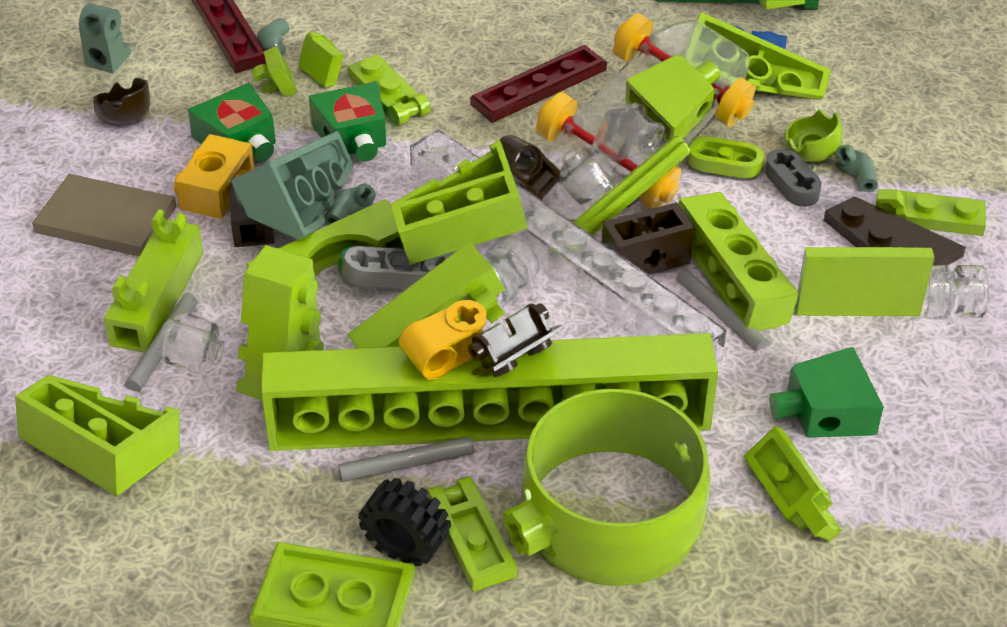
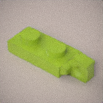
M878 189L875 206L923 228L976 236L984 235L986 227V201L935 195L927 192H906L905 190L899 191L898 189Z
M774 426L743 457L785 518L795 523L803 531L808 527L815 537L824 538L829 543L842 531L833 515L827 510L833 504L828 496L829 492L785 431Z

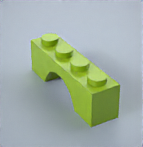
M384 199L278 249L313 259L315 278L324 269L338 264L340 253L346 247L365 246L404 249L391 204ZM254 260L248 262L247 267H249Z

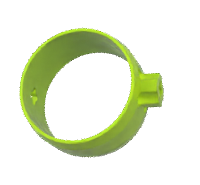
M600 389L567 398L542 416L529 438L522 462L521 504L503 512V524L509 533L511 544L520 555L526 553L530 556L539 551L561 571L575 578L595 584L610 586L634 585L663 576L673 570L688 556L704 526L711 482L706 444L698 428L683 412L670 403L646 393L626 389ZM596 452H621L649 459L664 467L683 484L690 496L678 507L659 517L640 522L611 523L590 519L567 509L548 494L541 485V481L557 466L575 457Z

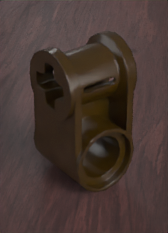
M513 135L503 136L500 141L518 192L528 202L540 209L544 204L543 198L557 183L562 184L566 179L565 175L548 160L537 146Z

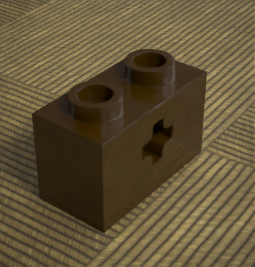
M677 202L603 221L600 258L616 283L690 264L694 226Z

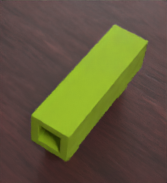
M158 209L151 221V227L154 232L127 279L125 276L120 275L112 288V294L115 299L104 317L109 346L145 353L173 311L204 254L200 226L187 223L183 213H178L173 221L165 219L164 211Z
M468 242L347 335L357 349L400 347V336L409 325L415 321L430 317L450 307L455 302L462 300H472L481 304L486 310L487 320L492 324L505 314L503 309L497 304L498 300L496 299V296L503 292L505 288L491 264L471 242Z

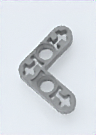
M356 246L349 248L345 252L341 266V275L347 282L356 286L407 289L456 251L410 265L404 249ZM392 266H402L410 272H401L392 268Z

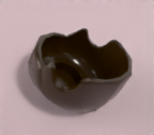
M139 77L134 78L131 88L127 89L116 82L109 93H100L94 96V111L98 118L105 123L121 126L130 125L143 119L150 108L148 81Z

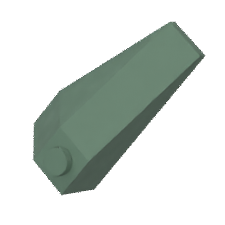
M336 131L230 181L235 189L234 193L237 202L244 208L249 218L299 240L323 226L326 220L323 215L326 210L333 207L335 203L333 196L336 190L343 188L354 164L339 132Z

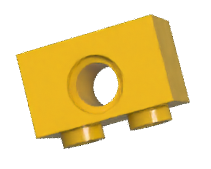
M209 134L200 148L198 147L194 150L191 160L183 171L178 172L176 175L174 192L178 196L179 209L223 219L230 209V180L254 169L252 144Z

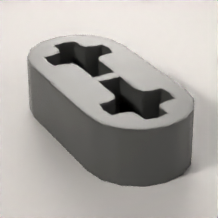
M775 149L767 155L765 174L790 203L802 207L816 204L820 197L822 185L816 173L794 151L789 149Z

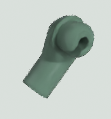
M850 145L840 146L834 156L837 166L843 172L857 178L861 192H874L878 188V182L872 159L867 154L854 150Z

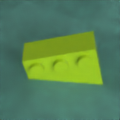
M500 139L489 145L490 152L475 161L470 162L467 158L457 164L458 171L439 182L434 178L391 203L397 229L410 265L458 251L468 242L477 245L528 229L521 199Z
M265 245L244 272L241 322L248 324L247 345L241 344L239 346L238 358L245 360L246 365L244 378L236 382V392L262 400L263 353L324 350V343L320 341L319 324L321 313L317 310L316 294L318 281L314 278L313 259Z
M49 374L15 396L18 437L116 497L180 449L179 409L166 406L163 412L140 406V399L126 396L123 401L102 396L100 388Z

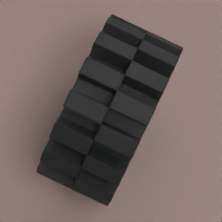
M393 478L391 482L389 479H386L379 484L359 512L358 519L361 520L359 523L360 529L367 531L364 536L368 541L375 540L377 542L374 548L380 553L385 549L389 552L388 557L394 560L396 557H399L401 562L411 563L412 561L415 566H421L423 562L427 564L450 532L451 521L446 520L448 513L446 509H438L441 502L436 497L430 500L426 496L429 491L423 487L417 491L414 489L415 483L407 480L403 485L400 478Z

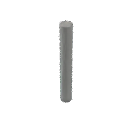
M683 269L679 272L676 280L756 352L769 345L767 338L753 327L747 329L734 310L688 269Z
M183 295L126 380L125 386L128 389L137 392L141 391L197 306V300L193 296Z
M470 436L342 463L338 464L342 482L473 454V444Z

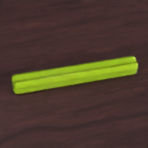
M678 135L673 136L562 230L559 236L563 243L570 250H577L602 228L603 221L616 217L689 155L690 149L687 143Z

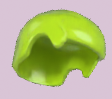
M819 109L813 116L800 117L790 122L784 133L787 149L796 152L806 162H822L832 157L842 144V124L839 114L835 112L831 118Z

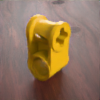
M472 300L455 302L450 307L409 325L400 336L399 346L428 380L440 378L450 370L473 360L468 352V346L472 344L474 336L483 332L482 329L486 324V310L481 304Z

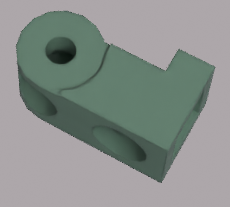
M88 3L82 9L79 17V31L86 67L114 73L131 54L130 44L123 42L122 32L120 31L121 15L118 10ZM104 54L107 62H102L98 59Z

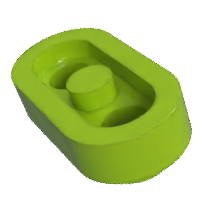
M701 136L693 139L688 146L690 153L687 155V161L692 168L701 172L748 179L758 176L763 169L764 152L760 147L751 143Z

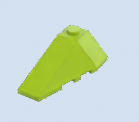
M702 12L686 36L680 56H683L694 68L706 60H711L718 67L721 74L720 79L714 82V84L731 86L737 79L742 77L755 85L757 91L808 99H823L832 71Z

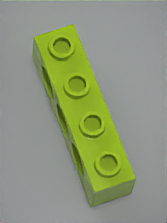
M722 192L679 198L678 205L694 226L691 257L720 298L734 310L746 328L753 327L760 331L790 323L799 295L796 288L789 282L776 265L775 260L767 253L754 232L748 228Z

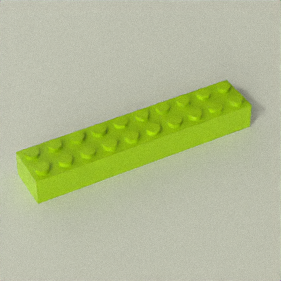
M697 333L551 340L553 344L547 349L532 356H528L526 352L516 358L518 366L501 376L493 377L491 372L473 375L472 371L482 365L480 360L475 361L473 359L434 380L425 378L400 347L263 353L261 393L269 451L432 444L470 436L472 442L529 439L538 421L552 407L577 394L600 389H626L658 397L683 412L699 431L711 430L718 379V367L711 334Z

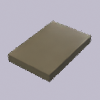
M68 174L34 219L32 225L34 233L140 256L154 232L151 227V221L158 209L164 211V217L168 220L176 208V201L174 196Z

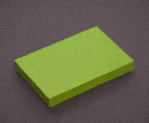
M805 247L797 290L799 295L795 305L796 315L920 316L934 262L932 248Z
M277 541L249 617L250 625L253 627H399L415 575V564Z

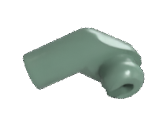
M278 18L260 29L257 39L263 49L268 50L277 46L281 55L285 53L286 48L282 43V36L289 32L287 21L283 18Z
M360 184L357 187L340 191L334 199L333 207L328 209L324 216L326 219L325 224L328 226L347 217V215L371 206L376 197L375 190L368 184Z

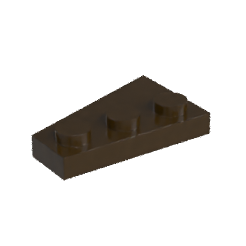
M854 196L825 210L823 221L855 247L932 248L934 262L931 274L964 257L965 246Z

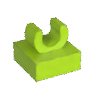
M277 46L264 51L267 65L261 64L252 69L255 82L268 78V80L260 83L262 93L275 92L277 88H279L284 97L298 93L292 72Z

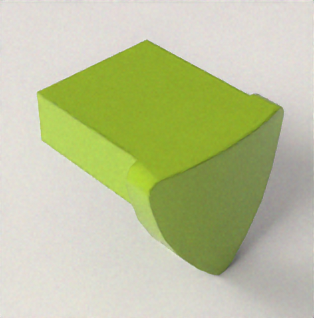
M310 31L306 34L302 45L298 68L303 73L306 72L324 88L332 87L337 83L344 54L327 37L321 33Z

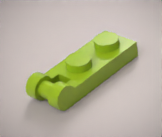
M379 54L347 66L348 76L356 85L377 81L383 111L396 126L407 123L412 116L422 117L430 114L431 105L426 95L423 93L418 94Z
M470 476L457 479L455 485L444 489L440 485L426 489L429 491L426 496L430 500L436 497L441 502L438 509H446L448 513L446 520L451 521V527L446 538L472 592L517 578V565Z

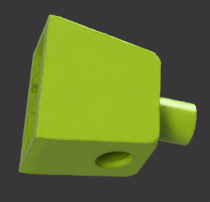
M675 55L626 80L625 101L665 142L677 135L683 139L710 112L713 106L715 91L711 84L720 79L721 74L718 67L711 60H706L694 68L683 56Z

